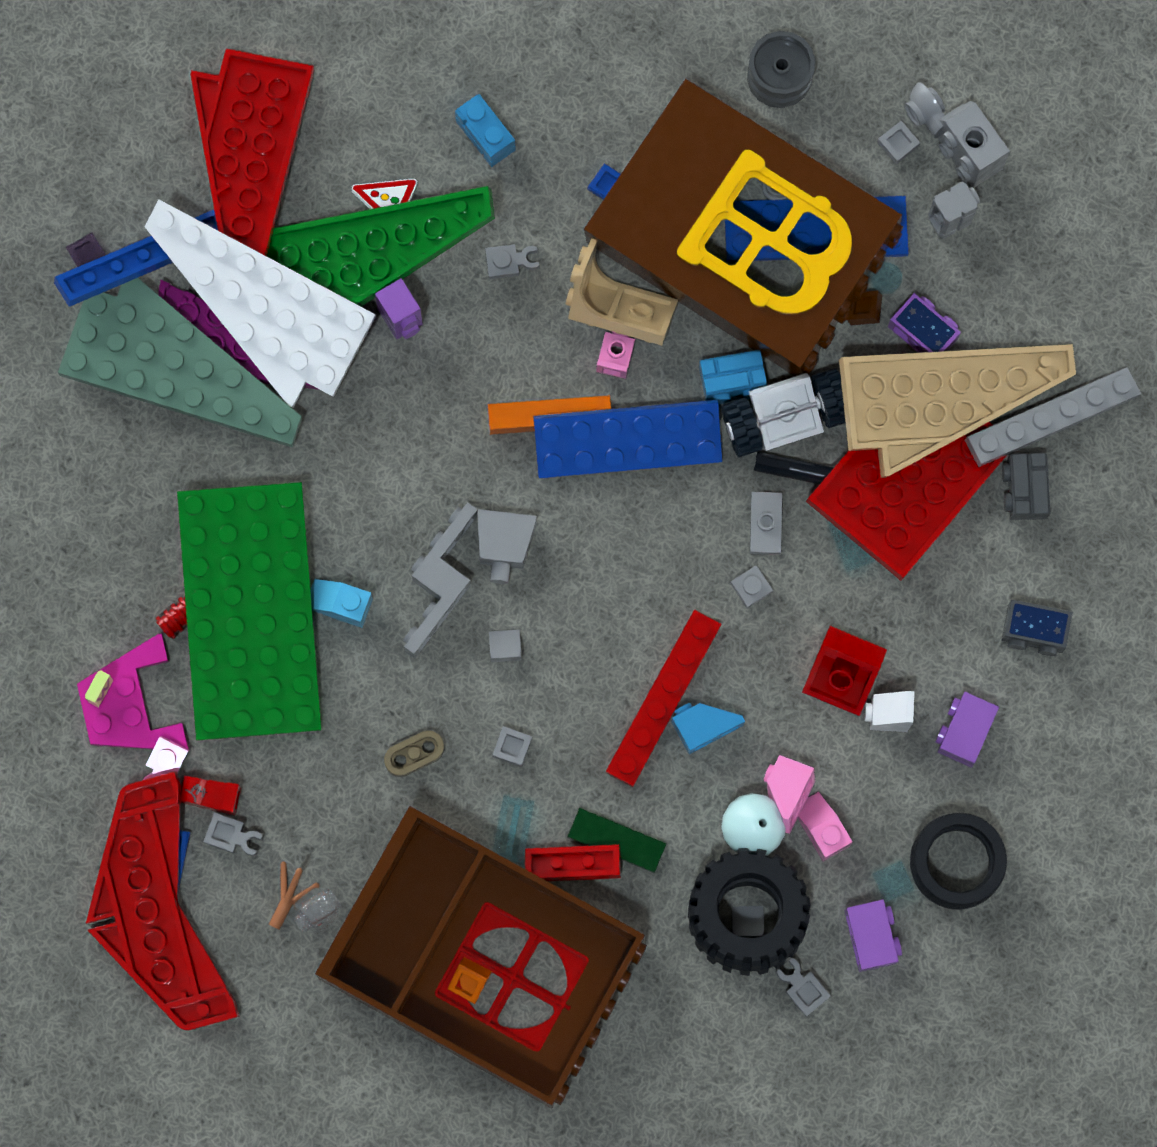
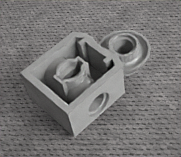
M918 82L913 87L909 102L904 104L909 118L917 127L925 124L934 138H938L940 141L938 146L941 153L946 159L952 158L957 165L956 173L962 182H969L975 188L1003 170L1010 150L975 102L969 101L944 115L945 107L943 101L933 88H927L921 82Z

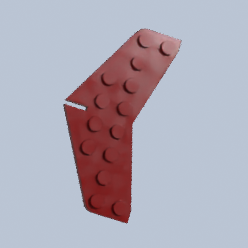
M174 771L128 784L120 790L86 924L115 917L116 922L88 929L89 933L180 1029L194 1030L240 1016L235 999L178 903L181 786L178 774Z

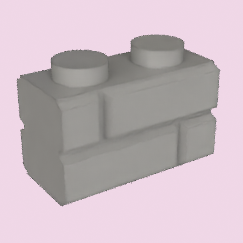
M964 182L956 184L949 191L945 190L934 196L928 213V219L938 236L945 239L954 234L956 229L960 231L971 225L977 205L980 203L979 196L973 187L968 188Z

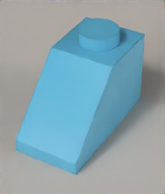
M314 579L310 590L312 611L363 628L373 600L371 592L341 582Z

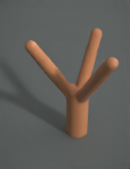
M281 862L280 864L281 900L269 922V925L280 930L289 910L294 904L320 887L319 883H315L292 898L303 872L302 868H297L287 890L286 862Z

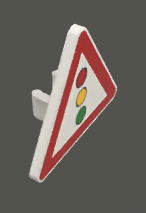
M404 179L356 184L352 186V193L369 209L410 202L417 186V180Z

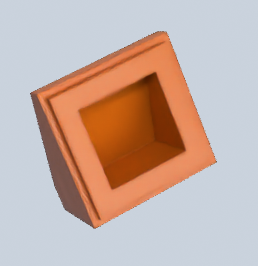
M464 957L448 989L476 1004L492 971ZM459 980L462 989L456 986Z

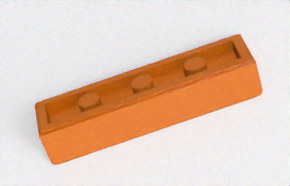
M610 395L488 404L490 435L535 431L533 416L611 409Z

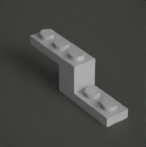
M468 502L463 509L458 507L452 513L448 520L451 525L444 533L439 531L430 543L431 551L426 557L421 555L411 568V571L414 572L412 574L413 582L439 600L437 604L435 602L430 603L422 615L425 620L419 628L413 626L403 640L406 642L404 646L405 652L413 658L418 656L471 586L470 579L444 561L478 516V510Z

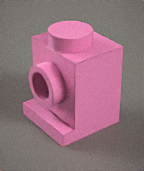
M613 331L612 333L605 332L596 372L626 379L635 339ZM613 346L621 347L622 352L614 354L611 348Z

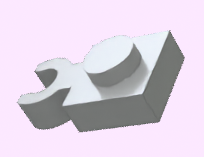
M515 244L485 248L489 279L519 276L518 267H524L531 271L540 268L539 262L531 263L526 259L529 254L538 253L536 246H528L522 252L517 253Z
M214 812L203 842L233 854L238 845L242 847L247 855L257 856L258 852L248 847V841L252 838L263 840V836L257 831L244 833L242 832L245 825L243 822Z
M791 958L788 962L794 968L793 974L785 975L779 968L776 971V975L781 981L791 984L792 987L786 991V994L804 1016L807 1017L830 998L831 995L812 972L803 977L800 974L801 968L799 963Z

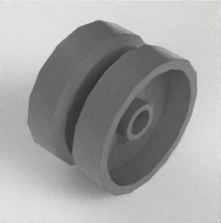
M777 31L766 34L758 40L750 53L747 73L750 91L757 100L769 107L785 108L795 105L805 98L811 88L815 69V57L812 48L804 38L792 32Z

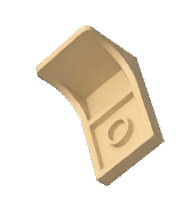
M591 238L588 247L582 246L578 264L574 265L570 282L574 283V288H570L566 299V305L570 306L568 319L613 331L617 334L641 339L649 343L663 345L677 308L678 299L622 284L607 277L598 267L595 258L598 240Z

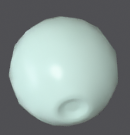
M750 793L739 796L729 804L722 818L721 829L724 840L737 853L738 849L748 848V854L756 855L757 849L767 851L766 856H768L778 848L785 836L786 828L777 805L765 795Z

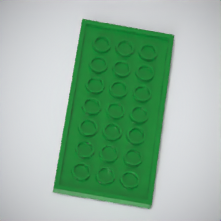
M302 482L177 491L196 741L321 731Z

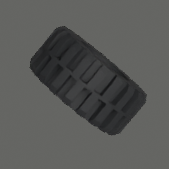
M748 848L738 849V854L731 855L730 851L722 854L719 861L712 860L706 865L703 874L700 873L698 875L694 888L691 890L688 918L690 934L696 940L695 945L700 952L704 951L707 954L706 959L713 965L718 962L723 965L722 970L729 973L734 969L739 970L740 975L750 976L752 971H758V974L761 975L768 973L771 967L776 969L785 964L788 957L792 958L806 934L810 918V898L806 896L807 887L803 880H798L796 877L797 871L792 865L786 867L783 864L784 859L776 854L774 858L766 856L767 851L757 849L756 855L748 854ZM742 886H752L767 892L778 906V921L774 929L770 933L758 938H743L731 933L722 924L719 917V905L727 892Z

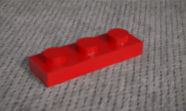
M617 844L526 848L525 869L546 881L621 878L620 846Z

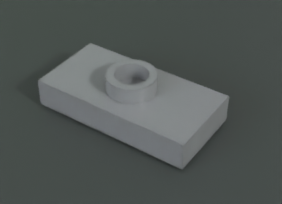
M751 492L750 554L781 555L782 493Z

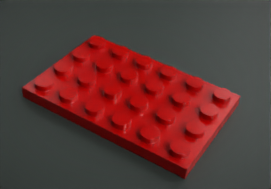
M990 422L886 478H881L878 449L848 451L806 502L902 581L1006 456L978 467L965 442L968 436L993 426Z

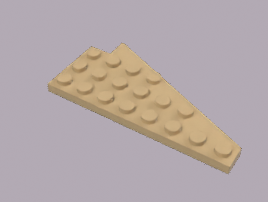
M1073 344L842 357L839 359L848 450L878 449L881 478H886L1076 375Z

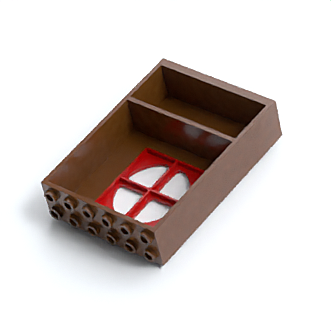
M409 806L315 975L324 983L552 1109L555 1103L561 1106L570 1089V1086L566 1085L570 1075L577 1077L586 1059L581 1056L585 1047L587 1046L592 1049L601 1031L597 1028L601 1018L606 1021L608 1020L616 1005V1001L612 999L616 990L621 993L623 992L632 974L627 971L631 963L638 965L647 945L643 943L645 935ZM499 928H517L525 930L529 934L528 941L511 968H506L475 951L473 943L477 937ZM540 942L550 944L564 965L567 976V988L561 996L547 991L529 981L523 975L525 967ZM464 957L492 971L493 974L503 980L501 990L485 1015L477 1013L467 999L448 989ZM459 980L456 986L462 989ZM516 988H520L539 998L554 1009V1013L549 1020L530 1028H507L499 1025L497 1021L509 996Z

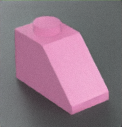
M779 755L775 765H769L764 782H767L769 798L776 803L786 828L785 832L790 834L814 786L815 775L813 767Z
M819 792L808 797L798 816V820L821 860L825 861L850 847L852 840L837 814Z

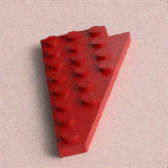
M226 49L219 75L193 70L190 73L218 231L267 256L315 70L313 65Z

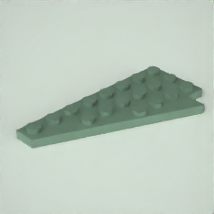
M139 278L122 284L117 297L101 293L83 301L58 370L59 376L293 447L302 421L301 415Z

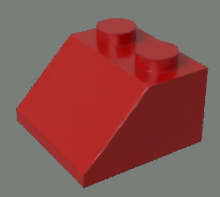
M829 626L802 693L860 716L881 668L887 649Z

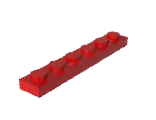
M696 610L693 611L605 773L634 787L722 625L721 623Z

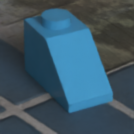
M691 703L681 706L674 711L676 716L672 717L671 721L688 754L744 726L745 723L741 715L701 703L692 706Z

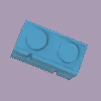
M480 94L474 96L455 110L457 124L478 151L484 154L485 160L491 167L516 150L515 139Z
M760 350L699 361L705 401L718 400V404L730 402L731 397L743 395V398L750 399L749 391L767 386Z

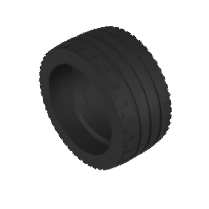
M967 813L946 814L931 821L917 836L910 854L911 874L921 893L931 902L941 907L955 910L975 907L991 897L1001 885L1007 867L1006 849L999 833L987 821ZM951 831L968 832L977 837L985 846L989 857L988 872L983 882L974 889L964 892L949 891L940 886L931 876L927 864L928 852L934 840L942 834Z

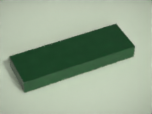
M579 808L567 838L586 846L619 844L620 860L655 873L666 847V843L581 808Z

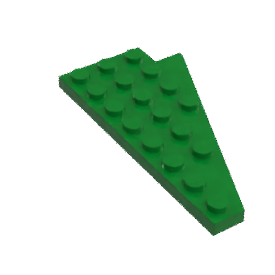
M489 186L274 228L267 257L362 307L374 299L375 293L401 278L403 280L494 220L492 189Z

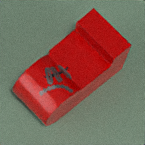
M184 776L181 787V803L235 816L241 787L239 784L230 782L208 781L201 778Z

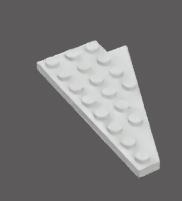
M158 200L144 227L286 404L294 408L306 383L334 397L376 314L171 205Z

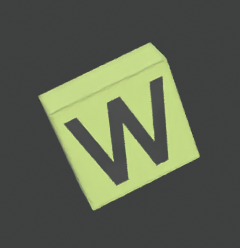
M101 670L97 672L85 694V699L90 704L99 708L113 682L111 676Z

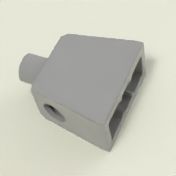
M478 509L480 564L492 565L491 582L508 584L510 567L524 568L535 532L537 516Z

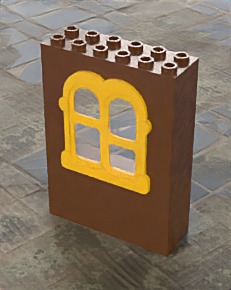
M685 78L585 226L584 233L588 244L591 238L597 239V250L670 297L678 299V302L754 351L760 350L762 356L790 374L798 376L804 373L809 375L818 363L819 350L821 347L825 350L829 347L835 337V326L838 322L843 325L852 311L853 299L855 297L860 299L869 286L867 283L870 278L869 275L871 272L877 274L886 260L884 257L887 253V248L894 249L902 236L903 226L901 225L902 214ZM751 178L758 179L793 203L792 209L775 232L768 231L733 207L734 201ZM806 212L812 213L823 220L832 232V240L829 247L817 255L806 254L790 245L787 241L789 234L801 216ZM722 220H729L752 236V241L735 265L726 264L705 249L707 241ZM764 246L773 248L801 268L804 274V282L796 294L787 297L778 296L746 275L748 268Z

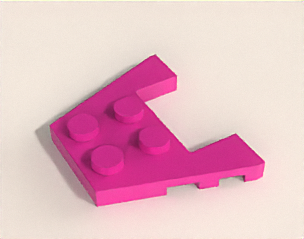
M162 633L157 634L100 669L109 674L113 682L99 708L90 704L85 699V694L97 672L77 683L91 745L153 750L159 737L163 736L189 749L183 723L151 730L137 670L169 662Z

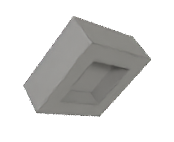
M902 121L898 122L877 140L880 147L896 165L920 146L919 140Z
M757 565L730 582L746 608L751 607L773 593L772 587Z
M503 726L492 757L522 767L532 741V736Z

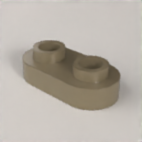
M423 731L390 747L384 757L386 769L393 776L404 777L438 761L444 752L443 740L434 731ZM427 742L435 746L434 751L431 753H425L422 749L423 745ZM398 756L406 758V764L402 767H398L394 763Z

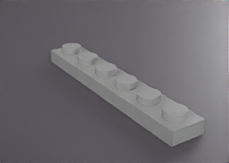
M1128 367L970 435L965 439V442L978 467H981L1135 399L1141 395V392Z

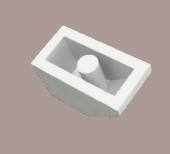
M914 691L874 694L871 703L865 704L864 718L865 722H870V730L908 732L913 724Z

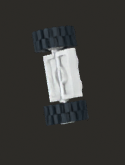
M835 368L813 375L811 380L810 376L805 373L749 391L753 410L745 397L721 406L726 430L738 458L761 451L762 448L767 451L823 433L824 430L819 411L828 428L846 423L841 375Z

